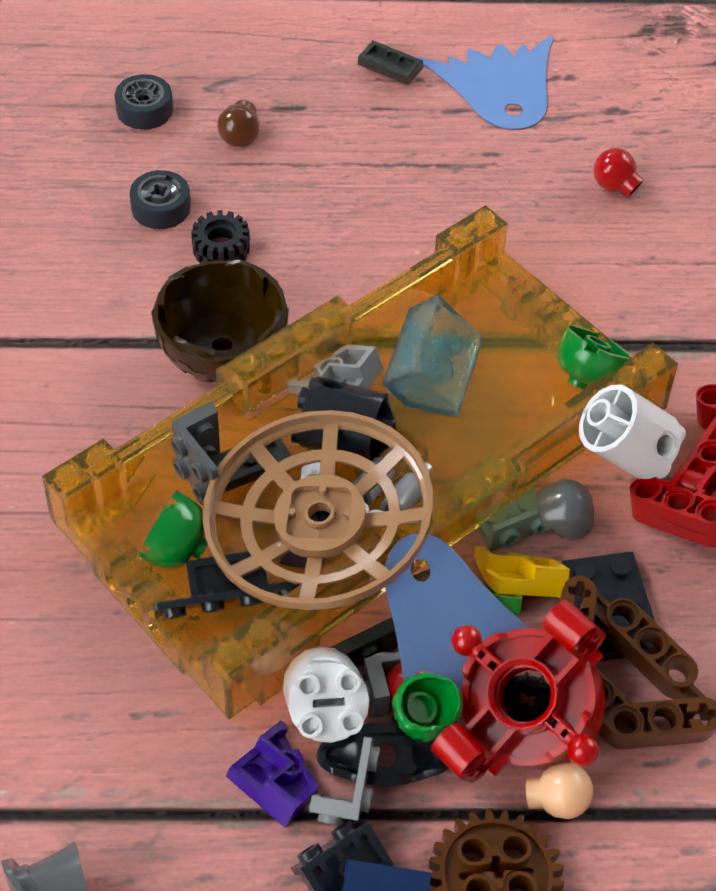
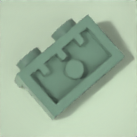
M535 487L471 511L470 519L490 552L501 547H512L524 538L534 534L542 535L550 530L543 527L540 522L536 501L537 489Z

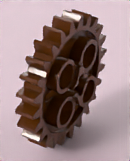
M488 808L486 809L485 818L482 820L472 811L469 815L468 825L457 818L454 823L455 833L448 829L443 830L442 840L444 843H434L433 853L436 856L430 857L428 869L434 871L431 873L430 886L436 887L433 891H510L515 888L524 891H562L564 881L558 878L563 874L564 865L554 863L558 860L559 849L547 850L551 836L549 834L539 838L536 836L538 823L525 828L523 826L524 815L520 814L512 822L509 821L506 809L501 813L500 819H494L491 809ZM510 849L517 850L523 857L512 859L504 852ZM468 852H475L482 859L473 862L467 860L463 855ZM527 870L531 871V872H532V875H530L529 873H527V872H525V871H527ZM493 872H497V876L500 879L495 878ZM462 875V876H464L466 879H465V880H462V879L459 878V876Z

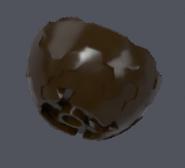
M232 259L208 261L189 267L186 266L169 276V279L158 293L154 308L151 311L156 338L165 355L176 367L184 373L193 375L194 378L208 383L226 382L251 377L270 362L285 338L288 327L289 308H287L283 290L275 278L264 269L252 263ZM220 346L231 348L228 352L224 353L215 351Z

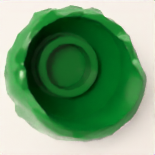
M429 672L409 676L398 687L393 696L394 719L397 721L398 727L412 739L422 742L435 741L447 727L458 723L463 711L462 694L457 685L449 678Z

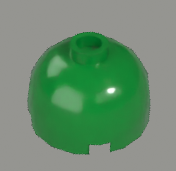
M569 325L563 333L558 346V362L561 369L569 375L567 381L577 388L586 390L588 385L602 387L610 385L617 380L624 371L630 354L610 339L608 343L599 339V334L576 325Z
M177 490L171 496L177 503L175 505L171 503L169 507H164L144 542V545L150 547L149 551L143 549L138 554L140 558L165 569H175L184 566L191 557L199 559L208 545L204 537L202 508L190 497Z

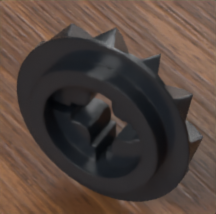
M526 671L523 675L514 676L509 680L504 690L503 701L505 709L511 718L516 721L529 722L536 720L545 713L550 704L551 689L550 685L545 682L543 675L535 677ZM521 691L528 697L535 696L534 708L527 702H519Z

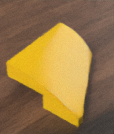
M475 546L474 557L486 583L496 594L560 598L564 584L569 579L570 569L557 560L510 552L507 555L492 554L486 550L487 547Z

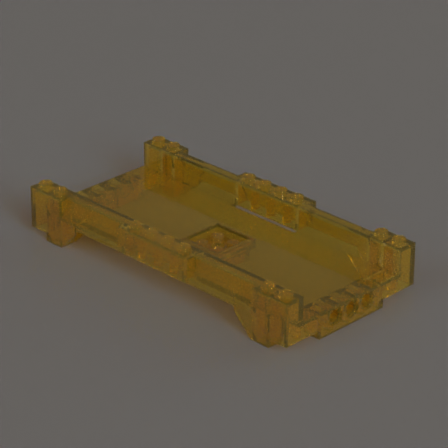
M486 205L437 234L435 253L350 305L337 295L216 369L217 387L115 450L103 438L42 475L50 519L93 566L94 575L182 675L187 672L228 720L255 701L262 705L283 690L284 673L295 657L305 650L318 647L322 636L385 593L386 588L352 604L330 609L299 610L283 608L267 602L241 607L240 601L224 603L225 610L202 613V608L198 607L186 609L187 616L164 620L163 613L154 615L153 603L191 597L186 564L175 569H165L140 558L138 554L143 549L149 551L150 547L144 545V542L164 507H169L171 503L174 505L177 503L176 500L171 498L176 490L190 497L203 510V505L197 501L193 494L191 484L187 479L181 480L174 470L172 461L175 460V452L170 443V439L173 438V420L211 402L218 411L220 453L234 448L249 434L266 424L287 416L302 413V409L297 408L299 396L291 392L249 419L245 415L288 388V381L293 378L299 381L314 371L313 365L331 357L335 351L347 344L375 346L384 369L369 389L388 394L390 406L395 418H397L396 431L412 444L419 452L424 463L432 466L433 472L429 476L434 494V515L429 535L443 540L451 547L519 499L528 490L588 449L583 445L579 437V423L586 405L600 390L610 385H624L662 410L667 408L678 363L653 342L634 356H630L622 367L607 373L590 386L588 385L584 390L575 387L567 381L569 375L561 369L558 362V346L569 325H576L599 334L598 338L608 343L609 338L505 252L508 223ZM291 435L281 438L291 456L312 450L291 442ZM388 447L379 457L384 458L391 448ZM404 459L394 468L395 475L391 481L395 486L404 474L413 473ZM336 463L335 475L351 483L362 472L353 466ZM303 466L290 470L287 474L296 482L301 479V468ZM256 481L228 492L224 490L221 501L243 506L249 490ZM275 482L270 484L262 494L256 508L274 510L276 502L283 492ZM383 491L368 506L369 511L381 510L380 504L386 497ZM422 497L413 508L423 507ZM217 516L219 543L224 554L248 551L242 538L240 520ZM421 522L399 525L391 546L378 562L386 566L387 558L394 545L403 537L419 533ZM253 523L254 538L260 549L264 550L280 540L275 525ZM387 527L365 528L357 544L370 554L381 541ZM208 545L199 559L213 557ZM344 553L327 558L322 564L321 575L342 571L352 567L355 563ZM280 558L273 561V563L285 570L298 574L305 573V568L279 564ZM416 559L411 565V573L416 572L426 565L427 562L423 559ZM364 571L343 582L319 585L315 598H327L349 593L372 583L375 579ZM266 572L268 584L284 582V580ZM302 585L285 595V597L299 598Z

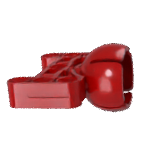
M707 384L700 387L695 394L697 422L706 431L672 480L667 482L655 477L650 479L636 478L631 482L629 490L632 516L636 521L713 548L716 547V384Z

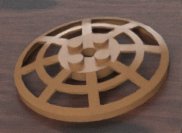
M326 410L309 411L287 416L266 424L249 434L232 448L218 465L219 479L210 480L203 505L202 519L207 544L215 562L229 580L242 591L260 601L283 608L318 610L352 604L372 596L394 582L405 572L421 552L430 533L434 515V494L429 472L419 452L404 436L392 427L374 418L353 412ZM323 429L322 449L298 453L277 462L265 447L291 434ZM339 429L368 435L385 443L392 450L377 465L358 454L337 450ZM253 456L265 473L253 484L244 500L243 506L222 502V494L231 477L247 459ZM403 459L410 466L419 483L423 507L400 510L397 491L387 475ZM321 462L319 474L301 478L296 482L287 474L288 471L300 466ZM336 463L353 466L367 475L353 485L350 481L335 475ZM275 482L283 492L279 496L274 510L256 508L262 494L270 484ZM379 485L386 496L389 512L366 513L363 497ZM318 511L330 513V516L324 521L316 522L310 519ZM217 516L240 520L242 538L251 557L231 566L219 543ZM421 522L419 534L413 546L399 563L389 570L378 562L391 546L399 525ZM253 523L275 525L280 540L261 551L254 538ZM387 527L381 541L370 554L357 544L365 528ZM291 551L298 556L307 558L305 573L298 574L285 570L273 563V561ZM344 553L355 563L352 567L342 571L321 575L323 559L332 558ZM263 568L266 572L281 580L302 585L299 598L280 596L261 590L242 577ZM364 571L375 579L372 583L349 593L327 598H315L319 585L343 582Z

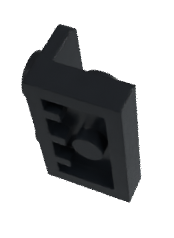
M349 820L335 828L331 832L334 839L322 847L317 842L297 855L300 862L291 867V870L295 876L300 875L310 891H342L346 860L350 859L393 866L394 864L369 822L354 824L352 820Z

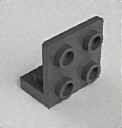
M211 402L173 420V438L170 439L171 446L175 452V460L172 461L174 470L181 480L187 479L191 484L193 494L201 505H204V498L210 480L219 479V470L210 459L211 456L220 453L218 411Z

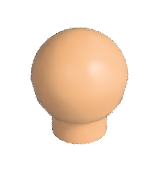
M561 762L551 765L543 771L541 776L526 778L527 804L530 810L545 809L547 813L557 818H576L583 814L591 804L593 798L591 779L584 769L573 763Z

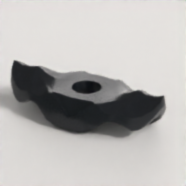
M398 723L364 724L358 733L350 735L346 739L332 743L322 742L316 754L317 762L325 771L356 782L364 737L374 738V747L380 744L391 745L397 753L394 764L389 767L377 765L376 772L369 771L367 784L375 786L405 785L439 775L448 769L431 751L434 741L422 742L414 740L398 727Z

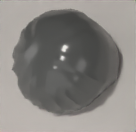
M562 479L537 491L536 501L540 522L543 527L555 530L560 537L569 540L581 539L590 533L594 523V505L591 493L584 485L571 479Z

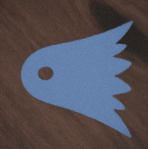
M553 35L541 41L530 52L526 45H522L517 50L515 56L502 44L496 46L491 54V59L478 51L468 49L467 64L450 56L447 58L451 65L416 57L423 60V65L431 69L453 87L477 114L495 126L505 129H524L538 123L546 113L548 103L546 71ZM509 104H517L522 107L523 111L519 115H509L506 113L505 107Z
M419 533L403 537L394 545L386 561L385 567L391 570L404 558L413 546ZM428 535L421 552L415 560L423 559L428 563L430 567L429 578L424 582L417 581L412 576L410 565L394 582L385 587L398 642L403 682L406 678L414 676L419 671H427L451 679L461 692L464 679L462 669L469 656H461L452 648L451 636L455 629L462 625H472L479 630L482 641H484L494 633H505L515 629L530 627L508 610L483 585L462 558L448 544L433 535Z

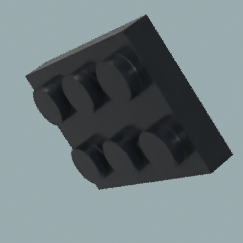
M633 551L563 560L561 564L570 569L569 578L574 576L589 578L595 584L597 591L610 604L616 599L621 598L632 600L655 621ZM574 595V606L579 609L582 603L580 602V596ZM623 616L612 617L613 621L619 626L627 627L630 625ZM606 637L597 649L603 655L600 661L626 658ZM645 642L640 644L646 653H658L655 646L651 643Z

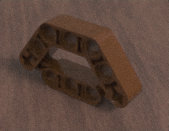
M584 576L569 578L564 584L558 603L566 599L574 605V595H579L580 602H582L579 610L606 633V639L662 694L672 698V700L632 703L598 670L605 690V713L598 734L610 746L616 749H634L707 741L716 731V701L706 697L693 685L698 677V666L694 659L632 600L621 598L616 599L610 604L597 591L595 584L589 578ZM623 616L630 625L627 627L619 626L613 621L612 617ZM645 642L651 643L655 646L658 653L648 654L643 651L640 644ZM669 670L680 671L685 676L686 681L677 682L673 680L669 675ZM696 714H699V716H700V719H693V718L695 717ZM659 716L667 719L671 729L662 730L658 728L653 718ZM624 720L628 722L632 728V733L624 734L619 732L615 728L614 721ZM702 720L708 721V723L703 725Z

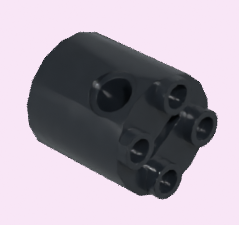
M320 376L312 377L308 388L302 387L299 393L297 408L302 409V413L326 410L353 412L374 418L396 430L397 418H395L387 393ZM323 429L291 434V442L299 444L300 447L312 450L322 449ZM340 429L338 432L337 450L355 453L370 461L375 457H379L389 447L385 443L365 434Z

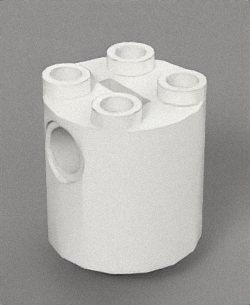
M610 385L594 395L583 410L579 423V437L586 448L638 479H650L653 477L661 479L668 475L671 470V464L678 455L680 445L686 436V430L679 425L675 417L624 385Z
M319 646L303 651L291 661L284 673L283 692L292 722L299 729V732L306 738L329 743L346 739L350 735L358 733L363 727V722L368 714L369 696L366 684L350 658L335 648Z

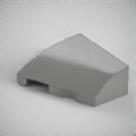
M347 344L335 351L331 357L313 365L312 367L315 372L313 375L303 381L292 378L288 381L287 387L290 392L299 396L302 387L308 388L312 377L320 376L369 389L384 368L375 346Z

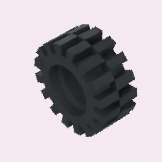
M217 210V215L213 216L211 211L206 213V219L200 216L198 223L194 222L193 230H191L192 249L199 263L202 261L204 263L232 259L245 261L247 259V254L250 253V232L246 220L243 221L242 216L238 214L234 218V212L228 211L227 215H223V210ZM219 237L231 239L230 241L223 243L211 241L212 239Z

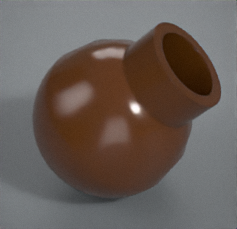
M239 100L235 104L228 106L220 114L217 128L221 138L227 144L242 147L250 144L259 133V119L253 103L247 100Z

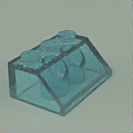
M440 295L410 307L382 385L404 406L449 417L459 416L483 337Z

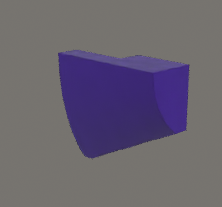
M280 720L259 737L253 749L230 766L226 777L286 828L310 803L312 795L317 793L319 786L312 773L308 772L305 768L304 758L300 750H293L285 736L288 727Z

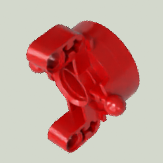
M568 600L560 601L550 610L542 622L543 629L521 628L505 633H494L484 641H482L479 630L472 625H462L454 630L451 636L452 648L461 656H469L462 669L464 679L461 689L463 697L462 712L466 725L462 726L454 723L447 727L433 742L431 751L461 780L473 783L483 777L488 771L496 777L508 763L525 769L546 770L549 766L561 762H572L577 766L587 767L596 762L599 757V744L595 738L604 718L605 690L595 665L603 658V655L597 649L604 641L606 633ZM527 670L538 671L549 682L551 689L550 704L545 713L536 720L529 722L516 721L511 718L505 709L503 701L505 687L509 680L519 672Z

